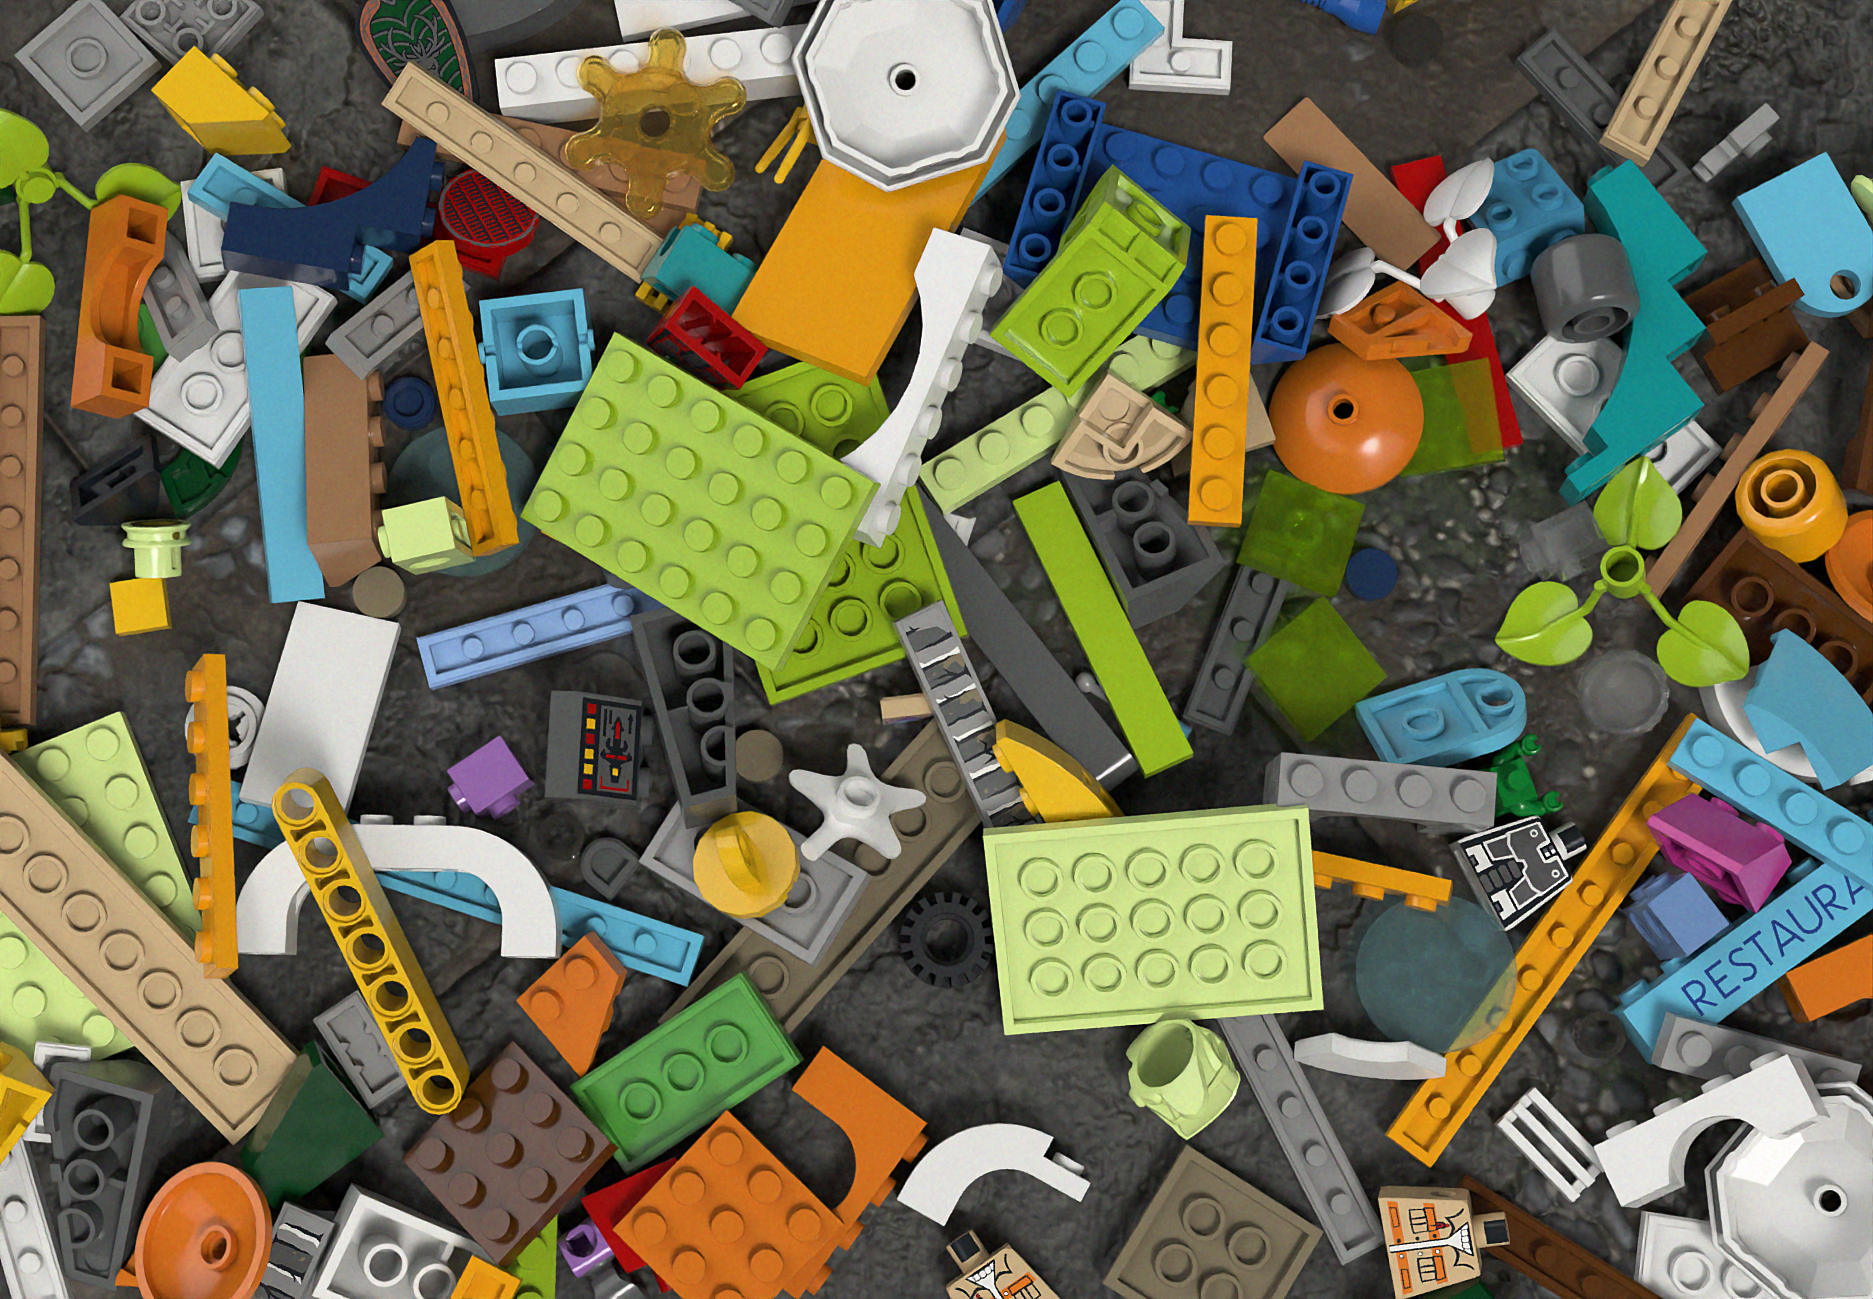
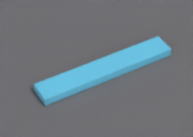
M292 286L237 290L270 603L325 598L322 572L307 545L305 411Z

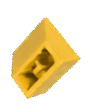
M193 46L151 89L174 121L212 156L216 152L222 156L285 153L291 147V144L281 131L286 126V123L273 111L275 109L274 105L254 86L247 89L236 78L238 76L237 72L217 53L208 58L197 47Z

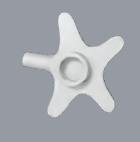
M855 743L848 746L847 770L842 776H827L801 769L793 770L789 773L790 784L811 800L823 812L825 817L821 827L801 845V852L811 861H816L836 841L847 837L855 838L869 845L888 859H896L901 854V845L891 826L889 815L922 806L926 801V796L918 790L898 788L880 782L874 776L869 766L865 750Z

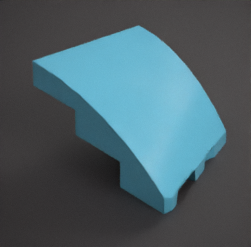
M1787 628L1774 633L1770 638V641L1774 644L1768 660L1759 665L1755 675V686L1749 690L1742 707L1766 755L1800 742L1823 790L1841 785L1873 765V713L1847 679L1805 640Z

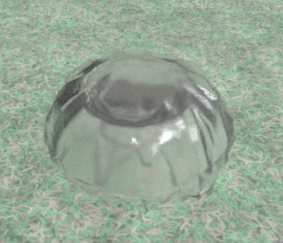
M1621 648L1610 650L1603 656H1597L1582 673L1577 687V698L1580 710L1592 727L1604 734L1627 739L1632 736L1640 737L1644 733L1653 730L1655 725L1661 721L1663 714L1667 712L1669 706L1667 700L1670 691L1667 685V676L1662 666L1656 664L1650 657L1641 654L1637 650Z

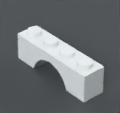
M1780 1051L1765 1054L1749 1064L1752 1069L1749 1073L1733 1079L1731 1074L1717 1077L1701 1086L1704 1094L1686 1103L1683 1097L1669 1100L1653 1109L1656 1117L1640 1125H1637L1635 1120H1630L1606 1131L1608 1140L1593 1147L1621 1207L1638 1208L1685 1186L1684 1164L1689 1147L1704 1129L1714 1123L1727 1119H1741L1754 1126L1767 1138L1782 1141L1831 1118L1802 1059L1789 1054L1782 1056Z

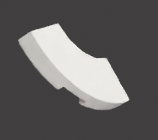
M1329 1033L1300 1039L1295 1042L1294 1060L1328 1071L1361 1077L1396 1080L1445 1077L1446 1058L1410 1041L1393 1043L1370 1042L1349 1038L1336 1033Z

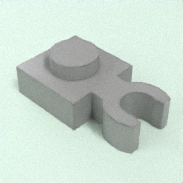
M1765 103L1734 129L1721 143L1704 155L1691 170L1706 184L1742 153L1748 159H1751L1773 139L1767 131L1780 117Z

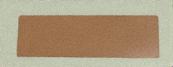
M1308 97L1298 103L1263 136L1264 140L1297 174H1299L1304 160L1354 174L1342 221L1367 247L1374 251L1375 256L1379 260L1406 271L1441 239V234L1424 220V216Z

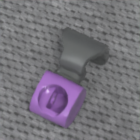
M590 1216L557 1237L558 1245L577 1278L589 1276L592 1280L591 1284L595 1291V1299H646L650 1296L645 1287H639L620 1277L622 1273L613 1262L615 1255Z

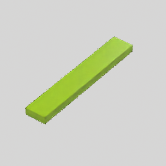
M1060 481L1012 501L1013 509L1145 779L1192 758L1193 751Z

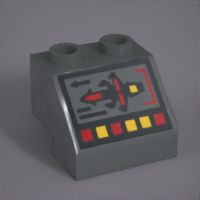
M551 690L545 798L554 803H573L578 808L641 811L642 798H650L652 790V767H644L645 746L654 745L655 717L654 715H646L647 707L640 700L595 693Z

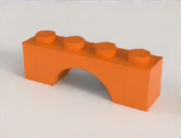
M120 194L91 209L70 404L72 408L120 419L149 407L154 357L147 354L140 344L138 313L148 279L155 267L164 258L168 208Z

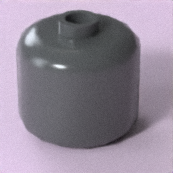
M1600 233L1581 234L1563 239L1541 252L1530 268L1531 284L1544 330L1556 341L1576 344L1604 339L1628 326L1640 311V296L1627 251L1621 242L1610 235Z

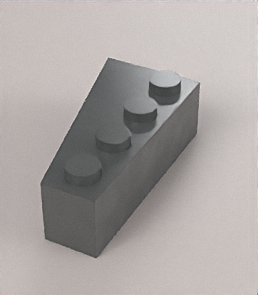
M669 607L629 616L634 646L686 829L716 822L730 814L737 813L734 647Z

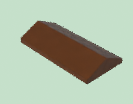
M1743 524L1710 559L1678 601L1677 606L1683 609L1689 602L1700 600L1717 604L1725 609L1740 626L1748 645L1750 661L1756 666L1769 659L1774 644L1770 641L1771 636L1787 628L1823 655L1847 679L1868 706L1873 700V624L1855 613L1841 596L1792 559L1777 550L1766 547L1749 533Z

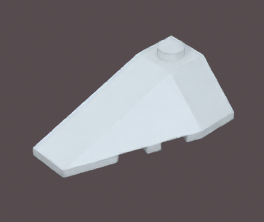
M351 1183L333 1220L338 1222L317 1268L311 1295L319 1299H450L472 1255L477 1254L494 1264L496 1263L472 1236L399 1202Z

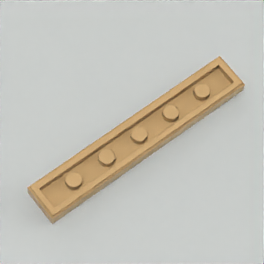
M413 59L408 61L382 102L383 106L639 284L642 282L640 277L666 238L664 235Z

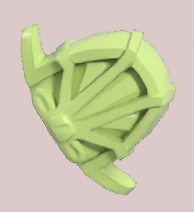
M1187 1018L1183 1020H1166L1147 1026L1131 1043L1126 1052L1127 1057L1133 1063L1128 1072L1131 1086L1129 1091L1130 1098L1139 1107L1147 1106L1185 1140L1200 1132L1228 1107L1235 1097L1240 1083L1239 1072L1235 1069L1224 1041L1211 1030L1197 1026Z

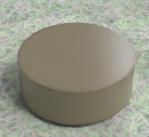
M382 566L371 567L362 572L355 580L352 591L354 603L362 613L368 617L388 620L398 615L404 608L408 595L403 579L395 571Z
M751 730L742 734L736 740V769L740 777L751 783H765L779 774L784 764V751L781 743L773 734L764 730Z

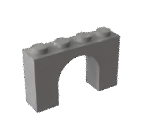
M1281 752L1265 767L1263 805L1276 804L1279 807L1308 804L1309 822H1315L1321 817L1327 816L1385 818L1418 823L1417 832L1467 837L1494 827L1497 773Z

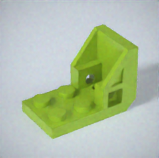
M1112 164L1098 180L1061 237L1056 256L991 327L989 336L1070 399L1172 289L1186 267L1191 228Z

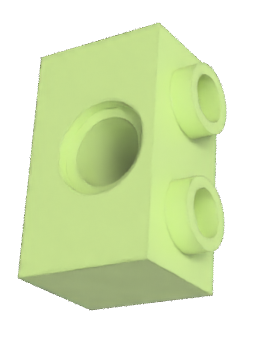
M445 496L382 510L385 526L378 527V537L384 556L386 558L391 557L392 563L418 575L476 561V557H473L464 511Z

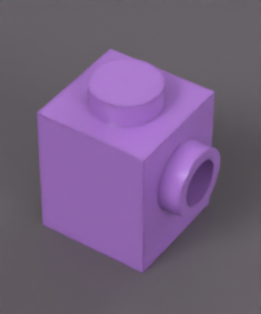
M500 735L447 770L454 781V784L447 789L464 814L473 810L476 815L483 819L490 814L493 819H498L509 813L520 804L517 796L536 784L508 741Z

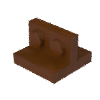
M1758 257L1682 298L1706 327L1696 345L1690 348V351L1718 396L1783 361L1793 351L1797 353L1810 344L1809 339L1789 309L1805 295L1795 278L1777 287Z

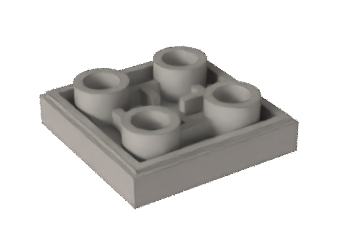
M135 0L119 19L132 33L174 67L193 46L197 47L208 58L217 53L224 59L265 13L253 0Z

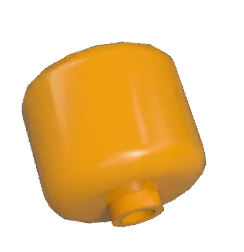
M1788 448L1769 452L1748 467L1741 476L1735 491L1737 514L1749 533L1766 547L1781 552L1797 564L1813 561L1824 555L1843 536L1848 521L1846 499L1825 462L1808 451Z

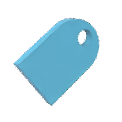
M1827 152L1738 196L1732 202L1778 285L1795 278L1805 295L1794 304L1797 308L1818 317H1840L1858 309L1873 296V231ZM1842 275L1853 283L1854 296L1852 299H1840L1833 294L1830 288L1832 276Z
M1481 668L1454 671L1355 703L1358 722L1381 762L1443 768L1507 746L1521 734L1527 721L1525 694L1521 686L1506 674ZM1497 700L1508 702L1507 704L1501 706L1487 705L1488 703Z

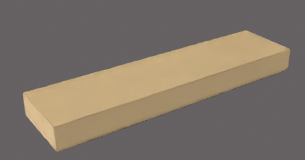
M1673 0L1598 143L1644 167L1653 154L1732 0Z

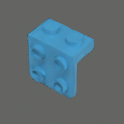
M1532 148L1525 149L1494 163L1493 181L1487 197L1474 214L1465 218L1473 230L1487 228L1496 237L1497 250L1494 265L1496 288L1530 274V268L1537 256L1552 244L1568 237L1585 234L1584 205L1540 152Z

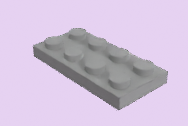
M737 797V813L753 811L767 815ZM677 800L638 862L645 868L716 909L702 897L694 881L693 858L699 840L715 822L686 829ZM777 821L788 830L799 850L800 873L797 882H794L792 889L788 892L789 897L780 907L763 917L739 919L726 913L723 914L816 969L872 877L866 871L829 850H826L816 861L807 859L801 852V845L808 838Z

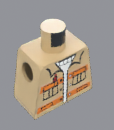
M1411 1186L1381 1187L1378 1201L1396 1299H1406L1481 1275L1482 1260L1480 1248L1510 1244L1505 1211L1474 1215L1470 1193L1467 1189Z
M970 1229L946 1246L963 1272L946 1284V1289L951 1299H1061L1008 1242L989 1254L974 1230Z

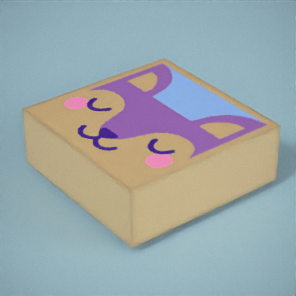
M924 693L887 697L880 701L883 725L931 720L934 718Z

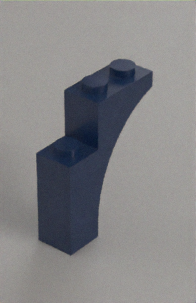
M416 137L408 152L383 177L350 196L332 202L297 208H271L230 201L221 246L224 269L349 291L352 274L362 275L366 245L414 254L421 249L423 238L432 239L434 234L437 208L429 207L431 191L441 192L446 163L445 161L437 160V143L433 140Z

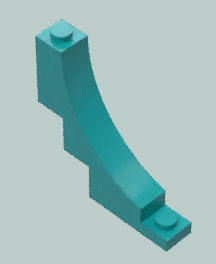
M1631 159L1616 169L1612 165H1607L1593 175L1587 182L1589 189L1582 202L1584 212L1592 221L1598 233L1610 235L1624 245L1640 296V311L1633 318L1632 322L1624 328L1622 356L1613 388L1603 410L1595 419L1582 441L1590 452L1577 458L1564 470L1568 476L1558 492L1571 508L1610 481L1625 466L1639 457L1645 456L1693 422L1705 405L1673 367L1671 362L1695 346L1706 329L1705 325L1673 287L1698 269L1708 251Z

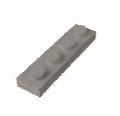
M1670 1011L1666 1012L1650 1061L1660 1068L1711 1081L1726 1074H1731L1733 1079H1736L1752 1071L1749 1064L1753 1060L1765 1054L1780 1051L1782 1056L1789 1054L1800 1057L1814 1084L1852 1081L1856 1084L1862 1067L1861 1064L1848 1058Z

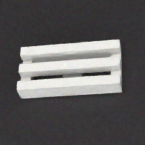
M1531 1087L1494 1123L1569 1202L1573 1203L1580 1196L1579 1193L1585 1187L1588 1188L1600 1172H1604L1595 1149L1535 1087ZM1531 1103L1590 1163L1586 1169L1526 1109ZM1517 1117L1576 1177L1571 1184L1511 1124Z

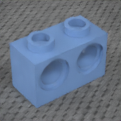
M1667 871L1657 878L1655 875L1650 876L1628 893L1633 901L1621 909L1659 960L1687 957L1729 925V922L1690 872L1671 876Z

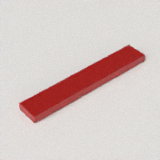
M1441 155L1392 166L1389 171L1392 184L1422 215L1430 194L1447 178ZM1460 220L1456 221L1455 226L1458 237L1463 235ZM1443 224L1433 226L1441 234V239L1415 262L1419 279L1422 278L1426 270L1433 263L1438 261L1440 255L1445 254L1451 245L1443 229ZM1425 296L1427 300L1473 334L1468 350L1462 353L1441 354L1471 459L1520 447L1524 442L1486 311L1476 318L1466 320L1445 299L1437 303L1434 299Z

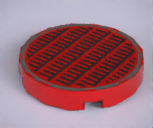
M475 169L466 170L452 178L440 194L438 220L442 233L447 240H454L456 249L467 253L468 249L472 252H479V257L489 259L511 256L531 243L535 237V231L540 225V214Z

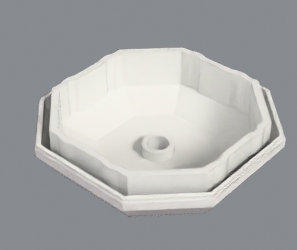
M820 0L791 56L822 158L887 193L986 163L1021 97L992 0ZM901 72H909L915 78V85L909 90H902L896 85V76Z
M1852 1081L1814 1084L1831 1118L1782 1141L1767 1138L1754 1126L1744 1121L1704 1169L1713 1247L1774 1299H1873V1098ZM1829 1190L1837 1192L1841 1198L1840 1207L1833 1212L1826 1210L1821 1202L1823 1194Z

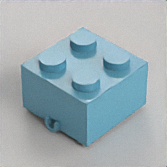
M583 288L479 301L483 342L478 343L481 364H486L490 402L497 414L503 416L577 406L597 367L590 304Z

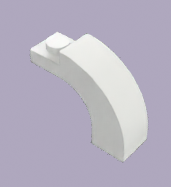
M991 1123L961 1130L935 1145L914 1167L902 1187L897 1200L945 1226L957 1201L967 1186L983 1174L994 1170L1015 1169L1026 1172L1081 1202L1090 1182L1080 1177L1085 1167L1056 1152L1052 1161L1044 1157L1054 1137L1023 1125Z

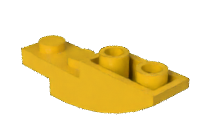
M1007 719L996 724V744L992 746L993 752L1000 766L1007 774L1012 771L1016 773L1023 785L1019 789L1020 796L1033 817L1041 814L1046 823L1125 817L1115 800L1098 780L1077 760L1057 745L1032 730Z

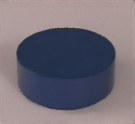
M406 377L395 381L389 386L385 392L383 407L387 417L396 427L405 431H418L433 421L437 412V399L431 388L424 381L418 378Z
M1375 548L1363 549L1355 553L1344 568L1343 580L1345 587L1358 600L1364 602L1381 600L1391 592L1396 584L1397 567L1394 560L1386 552Z

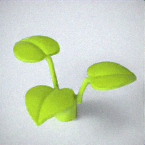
M0 108V189L13 183L18 194L16 201L19 206L22 245L20 257L9 251L0 250V316L38 315L49 305L54 296L55 283L50 269L43 263L30 261L32 256L30 203L41 204L48 201L53 196L57 187H61L89 210L122 194L168 208V222L182 200L181 184L171 180L151 166L140 163H124L112 167L99 178L95 186V194L98 200L91 199L67 181L62 172L53 173L47 160L49 144L42 130L27 118Z
M1646 456L1634 460L1615 475L1605 486L1595 503L1592 516L1595 534L1601 543L1614 548L1610 549L1603 556L1600 564L1603 579L1595 582L1594 590L1585 604L1579 607L1576 594L1566 585L1551 581L1536 583L1526 588L1516 597L1508 610L1502 627L1495 637L1499 648L1520 661L1539 666L1567 664L1579 658L1591 645L1593 632L1583 616L1593 610L1604 592L1608 591L1611 595L1624 599L1641 594L1662 622L1671 628L1658 641L1657 657L1662 670L1673 681L1688 687H1709L1743 679L1749 672L1750 658L1748 645L1740 626L1732 615L1717 604L1695 600L1685 605L1679 614L1678 620H1675L1652 592L1651 586L1646 583L1644 561L1640 553L1636 551V546L1646 550L1661 548L1677 535L1682 523V507L1675 490L1661 476L1651 460Z

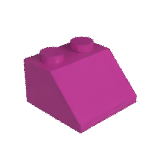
M1691 793L1650 817L1646 824L1668 864L1684 873L1690 872L1696 880L1754 913L1758 912L1792 863L1783 843L1785 839L1779 832L1761 822H1757L1755 826L1748 824L1738 818L1739 813L1732 806L1716 797H1712L1708 802L1698 795Z

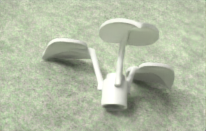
M1486 158L1483 161L1472 163L1457 170L1444 179L1430 194L1424 207V220L1430 226L1443 224V229L1451 245L1445 254L1440 255L1438 261L1426 270L1421 279L1382 260L1374 261L1375 253L1369 247L1356 249L1336 260L1328 268L1315 320L1332 318L1335 314L1340 315L1355 307L1371 289L1375 280V274L1381 272L1421 290L1427 298L1434 299L1437 303L1445 299L1466 320L1476 318L1485 312L1494 300V289L1497 287L1494 267L1497 250L1496 237L1487 228H1478L1458 237L1455 226L1457 220L1468 218L1474 214L1487 197L1494 176L1493 161L1490 158Z

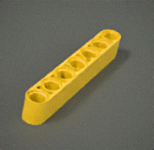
M308 767L296 769L287 776L273 795L271 807L274 817L415 1101L428 1113L437 1115L449 1113L459 1104L469 1081L470 1070L468 1063L330 781L323 773L316 769ZM297 788L308 792L313 799L314 807L305 808L297 805L291 798L290 790ZM323 837L331 840L335 844L338 854L332 856L324 855L316 848L314 838ZM345 885L356 889L360 894L361 902L351 903L345 901L339 895L337 887ZM369 933L378 936L383 941L385 948L381 950L370 949L363 943L361 935ZM388 981L399 982L406 988L408 995L403 997L394 996L387 991L384 983ZM412 1028L422 1029L429 1035L431 1041L427 1043L416 1042L408 1035L407 1030ZM434 1075L445 1076L450 1079L454 1087L450 1089L439 1088L433 1084L430 1077Z

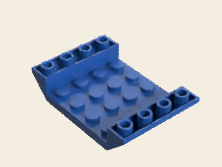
M1058 89L1002 268L1003 273L1025 290L1056 256L1061 237L1098 180L1113 164L1191 228L1187 263L1184 271L1172 289L1131 333L1197 352L1206 215L1258 218L1250 365L1303 360L1354 174L1305 160L1297 179L1102 123L1107 103Z

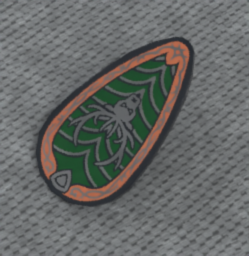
M363 0L356 15V38L361 52L389 90L393 87L408 61L413 59L480 106V90L473 59L464 30L450 0Z

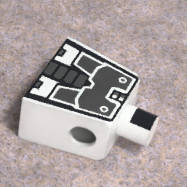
M1538 815L1467 836L1448 845L1495 933L1513 928L1568 886L1573 879L1564 860L1587 848L1583 835L1572 821L1548 833Z

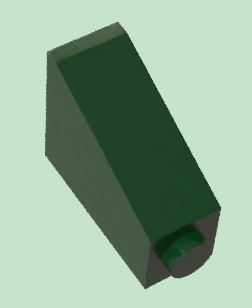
M313 1039L304 1046L242 1148L240 1156L244 1171L257 1182L267 1202L279 1214L284 1202L290 1201L295 1203L385 1135L376 1110L369 1109L356 1087Z

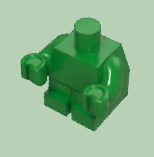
M1527 734L1520 738V740L1511 742L1497 751L1491 764L1474 769V771L1497 773L1494 819L1509 813L1523 818L1535 815L1542 816L1546 813L1557 812L1563 807L1562 801L1557 802L1556 798L1560 796L1557 791L1546 792L1540 799H1537L1536 790L1522 755L1527 757L1533 756L1541 750V745H1536L1534 742L1538 739L1535 734Z

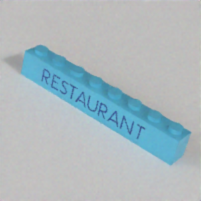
M1872 808V809L1867 813V815H1868L1869 818L1871 819V821H1870L1869 823L1873 825V808ZM1811 856L1807 857L1784 874L1789 881L1775 892L1772 891L1757 913L1745 907L1748 912L1733 923L1726 917L1729 925L1689 956L1665 960L1660 965L1664 973L1654 981L1647 984L1644 979H1641L1620 993L1618 998L1622 1004L1610 1013L1647 1064H1654L1650 1061L1667 1011L1717 1024L1873 909V892L1818 859L1815 862Z

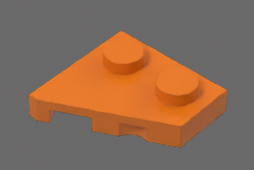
M1401 280L1363 299L1350 310L1340 315H1333L1328 328V332L1364 361L1462 353L1468 350L1473 336L1466 328Z
M594 930L584 935L516 1000L580 1078L590 1073L596 1067L598 1059L595 1058V1054L602 1034L608 1031L614 1013L613 1001L620 994L627 974L626 968Z

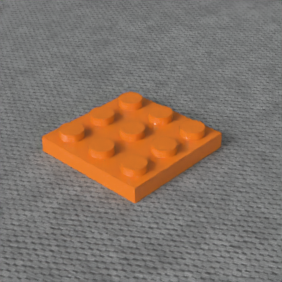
M726 1110L612 1230L682 1299H774L842 1227L844 1222L729 1110Z

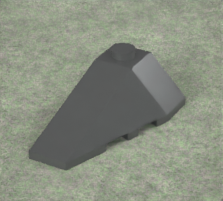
M1056 449L1050 452L1051 457H1053ZM1056 467L1085 534L1133 630L1178 612L1224 567V560L1206 526L1187 525L1188 511L1169 495V489L1158 479L1154 481L1146 473H1143L1139 467L1114 471V479L1108 480L1077 476Z
M132 1060L56 1062L51 1066L49 1083L56 1090L44 1105L42 1116L45 1134L50 1133L54 1161L49 1165L52 1182L57 1181L61 1213L57 1216L65 1276L66 1278L116 1292L121 1287L115 1286L116 1276L121 1268H125L131 1254L170 1123L176 1087L156 1067Z

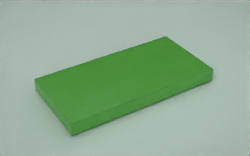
M743 970L569 1086L585 1113L619 1147L613 1156L625 1174L629 1176L723 1114L726 1110H729L799 1064L804 1058L746 970Z

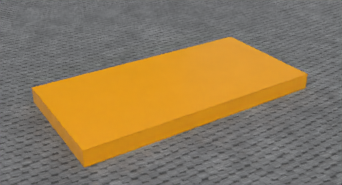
M1006 127L1002 131L986 163L889 193L822 159L731 317L766 347L869 387L920 296L914 273L934 227L955 233L1007 140Z

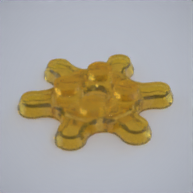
M663 27L652 34L648 43L647 61L636 71H619L606 58L598 55L584 58L576 70L578 84L584 91L597 99L601 115L598 123L592 129L576 133L569 138L564 150L566 160L573 168L580 171H589L605 163L616 164L626 172L629 180L625 205L629 213L640 220H650L661 212L664 205L663 195L665 187L676 176H691L711 192L724 191L735 180L736 170L734 164L727 156L715 149L711 140V132L719 119L735 115L744 108L747 101L746 88L741 81L730 76L721 77L709 84H697L690 80L685 74L683 67L687 43L684 36L678 30L671 27ZM660 108L670 117L669 128L665 134L659 137L648 136L642 131L640 121L649 110Z

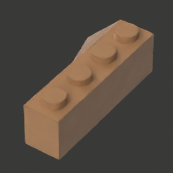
M335 354L303 357L307 545L329 587H338L382 560L378 527L385 526L382 510L385 509H380L379 494L387 493L388 481L384 462H378V447L386 446V430L382 415L377 416L376 401L384 400L385 391L380 369L375 370L366 379L361 381Z

